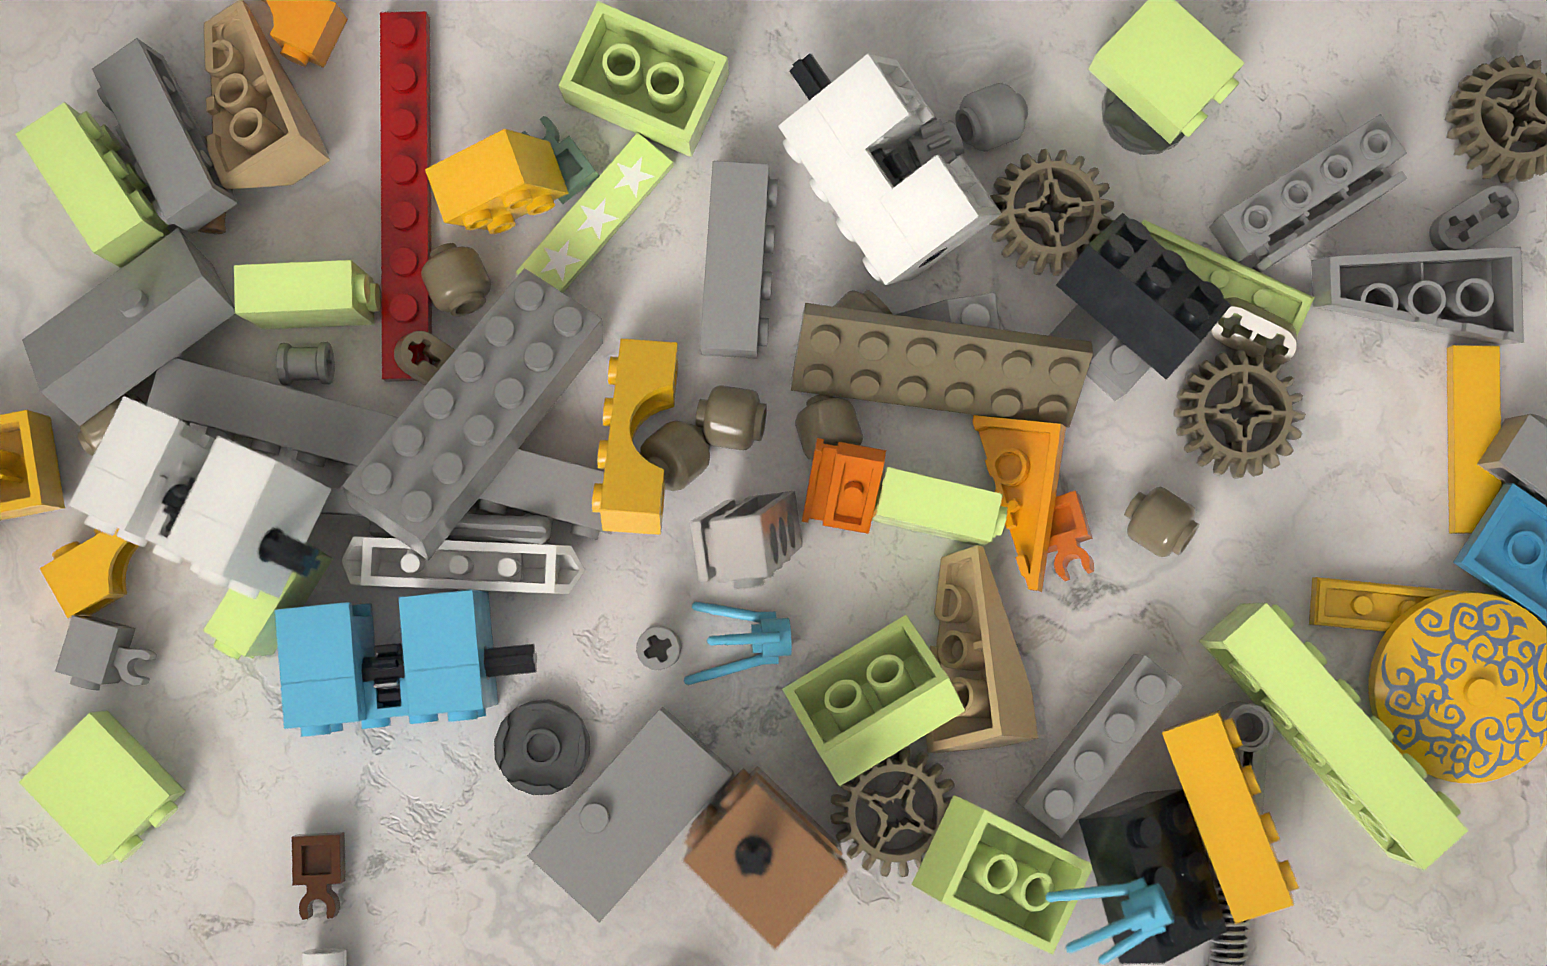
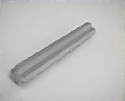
M465 514L445 540L543 544L550 540L551 522L547 517ZM369 520V532L373 537L395 538Z

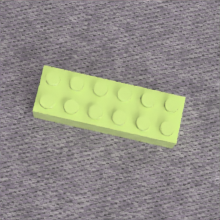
M1247 603L1237 606L1203 636L1199 642L1249 699L1269 712L1273 719L1274 727L1388 857L1421 870H1426L1468 832V829L1457 818L1461 814L1457 805L1441 791L1435 793L1423 780L1427 776L1424 768L1409 754L1405 753L1402 756L1391 744L1390 741L1394 738L1392 732L1375 716L1368 718L1357 705L1361 701L1359 695L1347 682L1340 678L1336 681L1324 668L1328 663L1324 655L1310 642L1306 641L1303 644L1291 631L1294 623L1284 610L1276 604L1270 607L1268 603Z

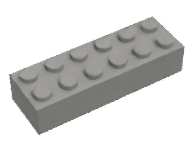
M524 268L342 484L350 507L429 560L603 344L602 318Z

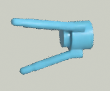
M694 602L692 604V609L695 611L760 623L751 624V633L709 636L707 643L709 645L751 644L752 653L761 654L686 676L684 678L686 685L704 682L760 665L779 664V656H791L789 618H777L776 611L756 612L702 602Z
M1142 877L1125 884L1048 892L1045 898L1048 902L1129 895L1128 900L1121 902L1125 918L1086 934L1066 945V951L1073 953L1131 928L1134 932L1133 934L1099 956V963L1104 965L1150 936L1166 931L1165 925L1174 922L1172 909L1160 884L1156 883L1147 886L1145 879Z

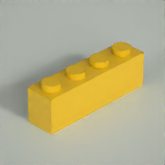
M1220 710L1164 729L1162 731L1164 741L1235 924L1294 906L1291 891L1300 888L1289 860L1279 862L1272 843L1281 841L1270 812L1261 814L1255 801L1254 795L1260 794L1262 791L1252 765L1242 767L1235 748L1243 746V742L1233 718L1224 720Z

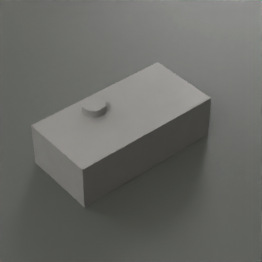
M177 228L22 339L40 392L80 426L234 315L235 307L213 265Z
M662 707L527 856L600 923L730 778L733 770L669 711Z

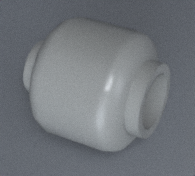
M996 83L964 96L956 113V127L966 144L972 145L983 152L1018 140L1025 129V120L1028 117V107L1022 95L1016 93L1006 84Z

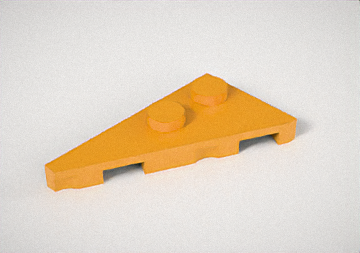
M973 415V426L979 432L987 457L985 460L989 475L995 482V492L1003 494L1000 506L1008 508L1005 526L1010 530L1018 556L1015 558L1020 574L1025 578L1029 590L1042 592L1066 427L1057 423Z

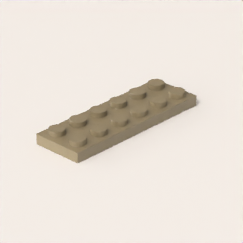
M805 303L791 378V391L987 417L1057 423L1070 427L1093 356L1091 341Z

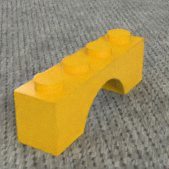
M620 339L618 357L610 356L608 384L615 385L613 398L605 397L603 408V426H610L608 440H600L598 447V469H604L603 483L594 484L592 496V511L600 513L603 531L661 535L665 501L664 469L644 459L633 445V439L644 421L660 411L673 408L675 405L679 367L677 342Z
M119 528L116 529L113 536L94 529V537L82 544L76 541L64 545L52 553L53 561L39 568L67 618H72V615L91 616L127 595V567L132 555L139 546L116 536Z

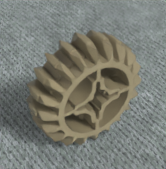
M1523 55L1515 56L1510 61H1507L1503 56L1494 59L1489 65L1487 63L1479 65L1472 71L1471 76L1467 75L1459 82L1457 87L1460 91H1456L1451 95L1448 101L1454 109L1446 114L1444 120L1456 125V127L1448 132L1446 138L1458 139L1461 144L1455 149L1454 155L1460 156L1466 153L1470 157L1466 169L1473 170L1481 165L1482 179H1490L1498 174L1500 184L1509 183L1515 177L1519 182H1526L1533 178L1534 174L1543 175L1547 172V73L1541 72V60H1534L1526 66ZM1506 88L1514 90L1513 94L1507 99L1499 96L1492 99L1485 96L1490 89ZM1530 140L1537 143L1531 152H1514L1509 150L1511 145L1517 141L1525 143Z
M1047 149L1040 150L1037 163L1028 153L1024 154L1020 159L1021 168L1010 163L1005 169L1008 179L998 177L993 185L999 194L990 195L1002 213L989 223L992 226H1002L993 232L991 236L992 241H1008L1001 254L1007 258L1014 251L1019 253L1021 256L1016 263V267L1019 269H1023L1029 260L1034 261L1033 272L1035 275H1041L1046 263H1049L1053 276H1059L1063 272V261L1070 268L1085 248L1101 231H1104L1114 221L1110 217L1103 215L1113 210L1114 202L1109 199H1100L1110 189L1109 183L1094 184L1093 181L1098 176L1099 170L1094 167L1087 174L1082 171L1081 167L1085 161L1083 156H1078L1073 164L1066 163L1068 155L1065 149L1059 151L1055 161H1051V156ZM1039 180L1040 188L1037 191V201L1026 203L1023 208L1014 209L1016 193L1025 185ZM1058 181L1073 189L1079 197L1072 198L1064 195L1059 188ZM1046 203L1050 205L1052 212H1059L1054 222L1051 221L1049 213H1041ZM1086 216V224L1082 236L1075 242L1062 246L1061 237L1064 235V224L1074 222L1077 217ZM1020 227H1030L1037 230L1041 235L1043 245L1028 238Z
M1244 350L1234 353L1232 361L1225 352L1215 356V365L1208 360L1198 365L1201 375L1192 372L1186 376L1185 381L1192 390L1181 389L1177 392L1176 397L1188 404V407H1180L1174 410V417L1187 420V424L1176 429V434L1184 436L1190 433L1193 441L1184 446V451L1190 453L1199 448L1202 453L1197 459V464L1201 467L1215 459L1213 473L1216 475L1224 474L1229 466L1230 473L1234 479L1244 477L1246 468L1253 477L1263 474V464L1269 469L1276 468L1280 465L1278 454L1288 456L1294 451L1286 439L1297 440L1303 434L1298 428L1291 425L1293 422L1305 419L1306 414L1304 412L1293 410L1292 408L1293 404L1302 400L1303 395L1301 393L1289 395L1286 388L1294 383V378L1288 376L1279 380L1276 376L1281 370V364L1277 362L1265 370V358L1262 354H1256L1248 362V356ZM1231 378V388L1226 390L1224 403L1205 406L1207 396L1212 387L1219 380ZM1253 384L1265 394L1270 405L1261 404L1256 400L1253 394ZM1241 406L1239 411L1244 410L1247 416L1255 417L1236 423L1239 418L1233 419L1231 414L1224 412ZM1207 423L1215 424L1223 430L1225 444L1230 445V449L1214 438ZM1264 423H1272L1270 433L1265 442L1255 451L1247 452V441L1252 440L1254 427Z
M908 746L899 751V759H893L891 755L856 776L853 782L848 781L841 785V788L848 791L846 796L839 794L831 796L832 804L845 807L844 812H837L830 816L832 824H847L846 828L840 830L835 835L838 843H843L853 838L854 842L846 851L847 856L853 859L862 851H865L866 854L861 864L862 868L867 871L870 870L875 860L879 859L881 860L879 866L880 874L885 877L890 873L891 862H897L901 877L908 876L907 861L914 859L915 865L919 869L923 861L921 856L927 852L952 797L944 798L943 794L955 786L951 779H944L938 783L935 781L944 770L940 763L932 765L927 771L924 770L929 757L925 752L921 751L914 763L909 762L911 753ZM894 771L906 772L903 780H900L898 785L890 792L882 793L865 786L873 778L883 773ZM920 779L927 785L933 799L932 821L923 818L913 810L912 801L916 793L915 788ZM903 798L901 806L915 822L906 817L899 821L896 817V822H888L887 824L888 814L881 804L874 801V799L884 804L891 800L894 804V799ZM857 799L863 801L878 813V821L871 841L860 832L855 817ZM902 829H910L924 834L910 846L899 849L884 848L887 841L890 842L895 833Z

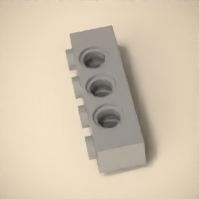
M1380 114L1223 213L1209 226V229L1229 259L1240 262L1255 253L1260 262L1252 268L1262 273L1406 180L1407 177L1403 171L1392 177L1386 168L1407 154V152ZM1360 179L1371 180L1369 185L1348 196L1346 193L1350 190L1349 186ZM1324 202L1327 205H1333L1331 209L1322 215L1320 214L1311 221L1308 220L1309 212ZM1286 226L1289 229H1294V232L1271 246L1268 244L1271 240L1269 237Z
M795 491L749 496L741 504H736L735 499L726 500L690 521L698 582L710 581L717 575L718 582L733 581L734 588L736 589L764 585V578L774 576L773 572L781 569L782 564L790 561V557L802 547Z

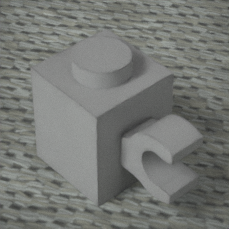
M72 615L55 672L72 676L71 685L98 691L102 684L119 683L120 678L130 685H146L149 683L150 678L139 676L134 670V664L139 658L148 661L156 660L157 654L149 649L130 648L136 628L94 616Z

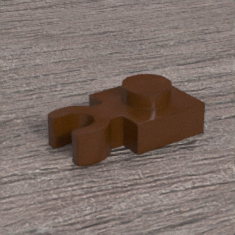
M344 832L296 834L292 836V886L307 885V894L303 896L299 904L301 919L306 920L313 916V902L316 899L322 900L326 904L327 919L336 917L340 910V900L338 895L332 890V884H341L345 881Z

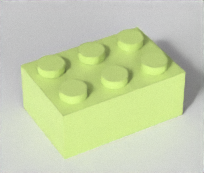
M597 1L558 86L565 103L636 134L638 132L645 138L692 158L729 76L728 57Z
M64 102L16 133L19 141L94 254L123 268L170 234L167 229L170 225L166 224L158 216L152 202H149L142 191L147 185L138 176L134 166L130 162L125 165L118 155L117 151L122 148L120 142L105 124L100 127L89 112L85 111L80 114Z
M904 615L782 688L839 787L965 711L949 677L907 615Z
M953 795L911 885L941 903L1053 955L1078 900L1048 902L1045 896L1048 892L1084 888L1092 871V865L1090 862Z

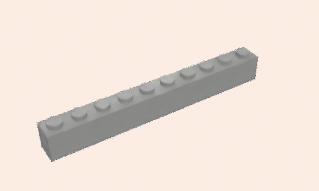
M173 358L156 371L146 405L177 418L190 426V423L207 427L205 434L217 439L219 436L234 442L235 435L252 439L250 448L279 455L281 447L298 451L296 460L324 467L326 459L344 463L341 472L350 475L399 418ZM518 449L478 498L480 500L478 509L500 515H506L508 507L526 512L525 516L547 517L551 522V528L554 520L572 524L570 533L598 540L599 532L612 533V531L602 530L600 513L592 511L594 484L603 483V471Z

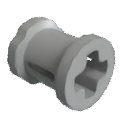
M321 342L318 347L292 348L289 343H281L276 355V367L281 385H291L296 380H320L323 385L331 384L334 378V354L331 344L329 342Z
M653 627L640 635L637 641L636 652L644 666L652 670H662L671 667L678 661L682 644L679 636L673 630L664 627ZM654 635L659 640L669 639L672 646L666 650L668 659L664 662L659 656L651 658L648 655L647 650L653 646L650 638Z

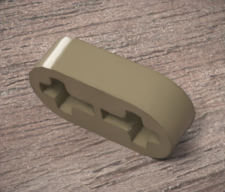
M1236 297L1225 298L1231 304V307L1211 330L1216 340L1237 351L1244 350L1247 356L1251 358L1256 354H1262L1265 358L1264 364L1272 365L1275 362L1282 365L1294 356L1297 349V335L1291 323L1243 299ZM1234 313L1241 316V325L1234 324L1231 329L1224 327L1223 317L1230 318ZM1276 334L1283 335V345L1277 344L1273 350L1266 347V338L1273 339Z
M415 331L402 336L396 343L394 359L403 372L426 386L453 354L455 349L428 332ZM422 342L425 345L423 349L424 355L435 361V363L432 365L427 361H420L413 364L411 362L413 353L408 349V346L418 345Z

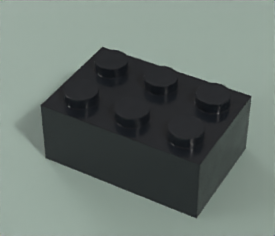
M1124 213L1118 216L1085 248L1056 284L1059 289L1166 380L1203 341L1231 307V304L1224 299L1218 287L1199 278L1187 267L1186 262L1179 254L1166 250L1150 236L1148 229L1142 223L1128 218Z
M1183 788L1144 792L1078 819L1097 886L1125 884L1143 877L1147 886L1156 883L1160 884L1173 912L1174 922L1165 925L1166 931L1150 936L1119 956L1120 964H1163L1227 932L1195 818ZM1129 895L1101 898L1108 924L1125 918L1121 902L1128 900ZM1131 928L1112 936L1114 945L1133 934L1134 932Z

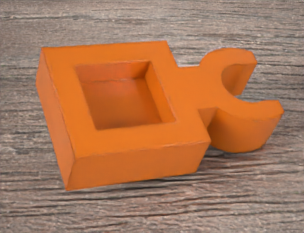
M1076 490L1056 497L1048 553L1058 550L1054 559V568L1060 578L1068 581L1070 576L1067 566L1073 559H1081L1082 567L1088 574L1094 572L1092 557L1080 546L1081 542L1093 538L1081 497Z

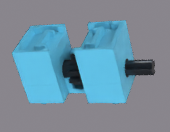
M465 590L398 597L402 643L376 646L371 603L351 605V602L277 609L275 610L284 729L300 728L301 737L343 731V723L361 721L362 729L391 726L390 717L408 716L409 724L439 721L438 713H448V722L486 716V708L498 705L496 677L537 673L535 644L493 648L488 591Z

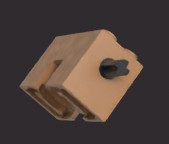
M757 766L750 774L743 768L724 788L728 794L720 802V806L716 809L710 803L692 822V826L689 829L690 832L686 835L687 839L683 842L688 847L683 862L776 950L845 876L848 869L845 860L841 857L843 855L841 845Z

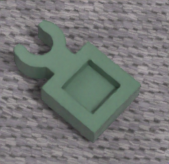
M543 116L540 118L541 123L546 128V135L543 140L550 141L569 194L558 198L564 204L596 180L599 175L570 136L559 143L560 135L558 129L549 118ZM526 131L522 132V134L529 135Z

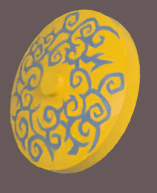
M1455 591L1427 598L1399 616L1385 632L1375 650L1368 678V694L1372 715L1383 722L1392 732L1394 738L1390 742L1402 756L1405 753L1412 756L1428 775L1456 783H1481L1507 776L1528 764L1547 745V629L1528 610L1512 601L1491 594L1476 591Z

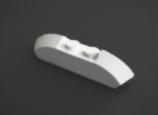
M353 537L342 558L350 585L569 594L585 571L572 546L445 540L432 557L427 560L397 538Z

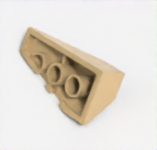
M238 0L204 23L205 71L211 75V96L206 97V111L212 115V134L207 135V150L221 185L226 189L293 185L328 163L330 159L316 126L247 3L243 0Z
M977 545L941 557L934 614L939 619L937 644L936 646L930 645V651L949 677L965 711L926 734L927 752L944 753L998 748L1038 739L1032 689L984 547Z

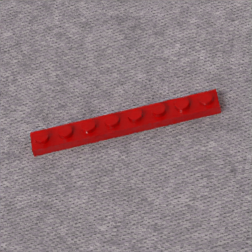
M426 11L380 12L382 379L386 382L417 381L398 367L394 359V349L400 338L409 333L425 331L432 334V300L421 276L423 266L431 259V185L425 171L426 168L431 166L430 17ZM422 342L418 345L408 346V349L413 353L411 362L415 364L420 361H427L432 364V360L423 353L425 345Z

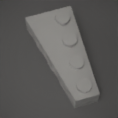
M1521 247L1343 255L1311 260L1312 295L1315 297L1313 300L1314 308L1494 344L1524 343Z

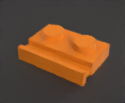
M817 438L801 522L808 523L809 518L823 521L822 526L869 534L884 468L886 450L838 442V446L823 444L824 439Z

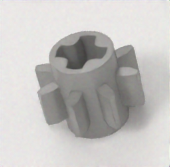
M936 116L928 124L920 127V130L914 134L915 136L907 139L908 149L917 169L936 155H940L946 164H950L957 158L956 156L964 153L963 142L955 124L951 120L942 124L941 119L937 120Z

